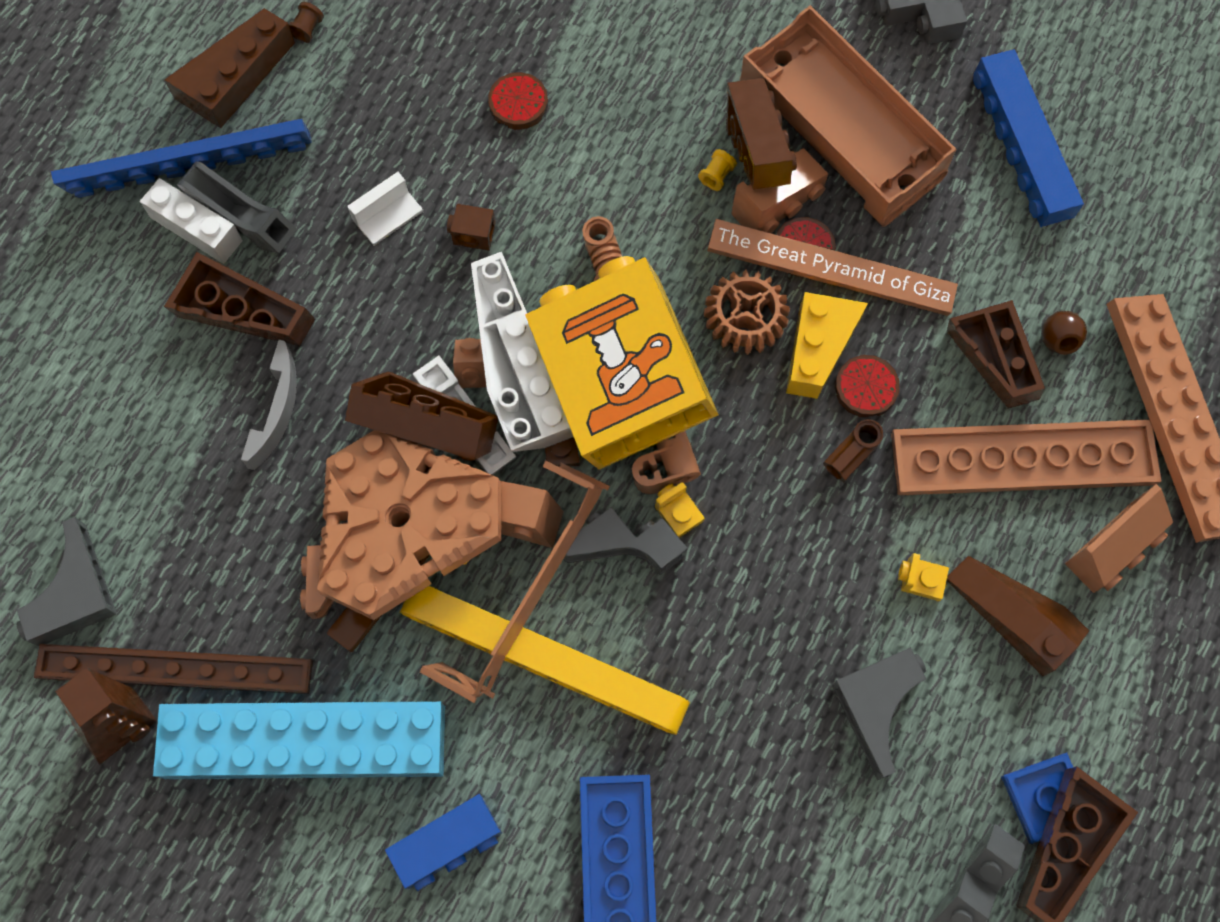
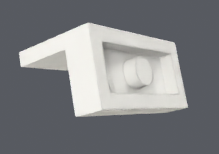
M396 172L347 206L352 220L373 246L423 212L422 207L408 192L406 181L399 172Z

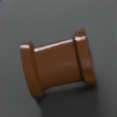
M301 2L298 6L299 12L293 22L288 24L295 39L309 43L313 38L312 32L316 24L322 22L324 15L315 5Z

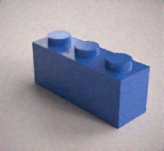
M478 794L385 849V852L404 888L410 889L414 886L416 891H420L436 881L435 873L445 867L449 873L467 862L465 855L475 849H478L481 854L498 844L499 842L496 837L502 834L483 797Z

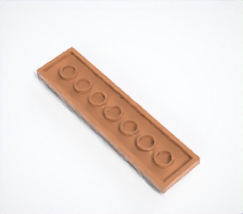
M1164 294L1114 298L1106 305L1195 542L1220 539V438Z
M1150 420L894 429L891 433L898 495L1158 485L1162 482L1153 427Z

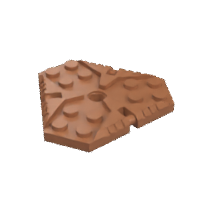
M373 430L326 460V487L324 488L325 498L322 516L326 521V526L321 530L322 541L320 544L321 552L317 590L321 595L372 620L377 619L431 585L429 577L441 571L443 576L501 541V482L496 476L477 468H472L470 465L463 464L456 459H451V457L444 454L436 456L432 449L423 447L421 444ZM428 467H430L431 469H430V471L428 472V474H425V472L427 471ZM348 520L346 524H340V521ZM431 555L433 559L422 566L419 564L420 560Z

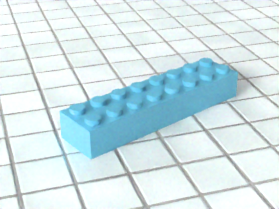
M441 701L159 704L153 776L163 779L444 777L445 706Z

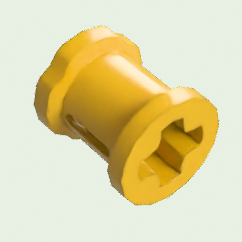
M716 149L711 156V162L706 169H702L699 172L698 178L703 185L714 191H720L724 186V179L730 171L734 170L737 162L726 151Z

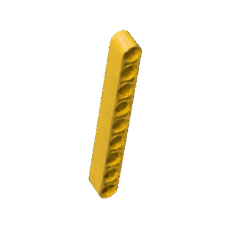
M431 586L424 588L405 600L400 610L402 615L489 654L493 651L510 622ZM524 627L504 661L673 735H677L690 704L688 700Z

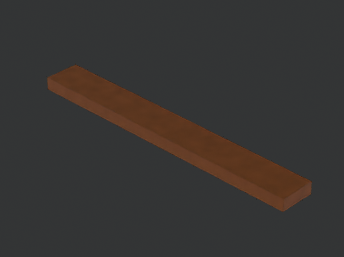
M39 644L34 678L70 681L84 669L89 668L122 684L309 694L313 660L305 658Z

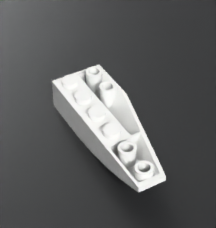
M502 252L471 263L487 392L511 452L542 449L574 437L525 314L527 312Z

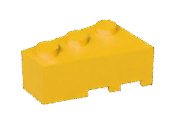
M808 292L804 293L799 308L786 389L787 394L818 399L860 322L868 303Z

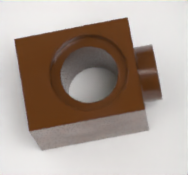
M457 204L455 214H450L447 222V233H451L453 245L490 251L496 224L494 210Z

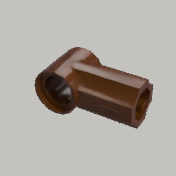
M870 419L860 421L850 435L823 462L827 471L844 483L879 446L883 439V429L880 424ZM867 432L871 434L874 442L870 444L864 443L860 440L858 434Z

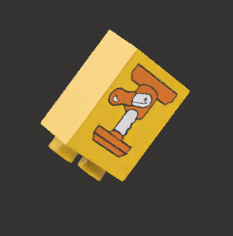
M630 256L613 259L599 269L598 276L600 279L577 290L573 285H562L553 288L540 298V308L525 314L580 454L599 470L719 415L662 283L646 257L637 261Z

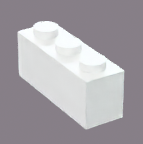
M160 178L140 200V203L151 219L223 264L243 241L233 223Z

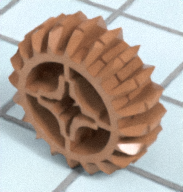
M747 270L743 271L742 277H738L733 271L730 274L729 280L722 277L719 280V286L713 285L710 291L711 296L706 297L705 305L707 308L704 309V317L708 318L706 327L707 329H714L712 332L713 340L723 337L721 342L723 348L728 346L729 343L734 344V353L738 352L740 346L745 347L744 350L747 355L751 353L752 346H755L759 353L763 351L764 344L772 347L775 344V338L780 339L783 336L784 330L782 328H786L789 322L786 316L789 315L790 308L785 305L787 303V295H779L781 292L780 284L771 287V276L764 281L761 280L759 271L755 273L754 277H749ZM728 299L731 302L730 307L733 311L730 317L725 319L721 306ZM765 305H768L772 315V319L767 325L763 321V315L761 314ZM739 328H747L750 331L741 330Z

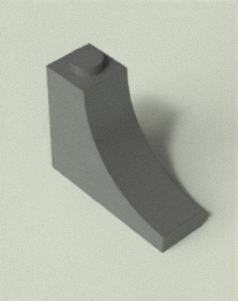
M76 517L62 522L65 534V549L60 568L53 581L36 599L17 609L20 619L17 622V629L21 638L36 646L47 644L117 614L87 526Z
M911 647L838 679L832 684V688L877 780L896 772L889 749V729L894 711L901 699L911 688L926 680L924 675L926 672L925 664L918 654L913 653Z

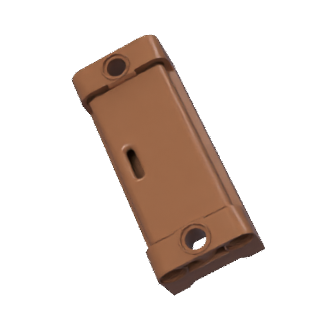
M811 5L800 12L790 25L764 45L755 47L744 55L740 81L757 78L765 79L768 90L772 89L774 93V108L776 110L779 109L781 115L863 197L865 200L864 209L882 227L887 226L936 187L947 175L956 148ZM903 185L907 186V188L903 190L899 186Z

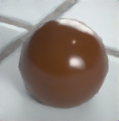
M1057 311L1042 324L1041 340L1051 352L1063 355L1072 354L1086 341L1087 326L1077 313Z

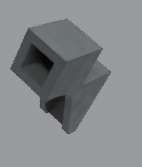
M875 0L876 13L878 16H882L885 26L917 20L918 32L924 34L927 44L961 38L968 22L960 0Z
M196 161L177 184L189 197L233 223L236 229L240 230L261 250L279 253L297 230L276 208L262 205L251 199L201 162Z
M610 507L605 512L598 510L587 519L586 523L588 525L580 530L563 560L567 563H575L620 555H632L643 559L659 575H662L686 556L688 548L663 518L656 523L652 520L645 523L637 531L639 536L635 537L617 513Z
M994 824L975 845L963 872L927 922H986L989 919L997 892L1018 871L1025 845Z

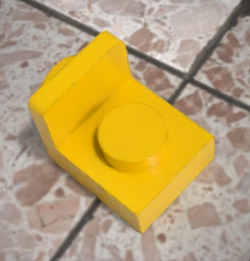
M684 482L677 486H674L672 483L658 492V498L655 503L658 513L679 538L705 520L702 513L686 493L687 487Z
M913 553L907 561H902L899 569L898 580L903 581L901 591L941 601L949 567L920 560V554Z

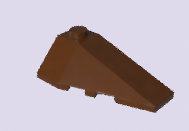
M970 556L963 560L947 576L946 581L1042 676L1055 671L1079 647L1089 632L1065 606Z

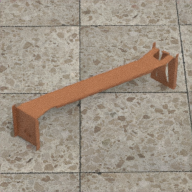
M545 461L544 468L587 488L588 491L574 521L570 520L491 652L490 655L493 657L483 672L479 683L443 662L422 666L420 673L473 703L483 693L493 699L495 693L491 692V688L506 654H508L583 527L602 490L608 491L609 485L563 463L558 467ZM441 672L448 673V674L454 676V677L457 678L460 682H458V681H456V680H454V679H452V678H450V677H448V676L442 674ZM491 676L488 686H484L483 683L486 677Z

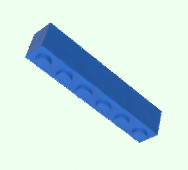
M1015 49L982 57L973 74L974 85L977 89L981 90L984 96L985 110L988 114L992 115L995 122L996 135L999 140H1003L1007 149V161L1011 166L1014 165L1018 174V186L1028 197L1030 214L1033 218H1037L1040 227L1075 218L1084 205L1083 200Z

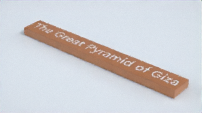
M716 219L707 249L708 252L946 316L952 313L958 286L957 283Z

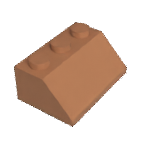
M1155 484L1131 502L1065 563L1093 593L1103 587L1109 591L1123 578L1119 572L1126 566L1131 570L1146 557L1142 553L1146 547L1150 545L1154 549L1168 537L1165 530L1173 523L1162 489Z

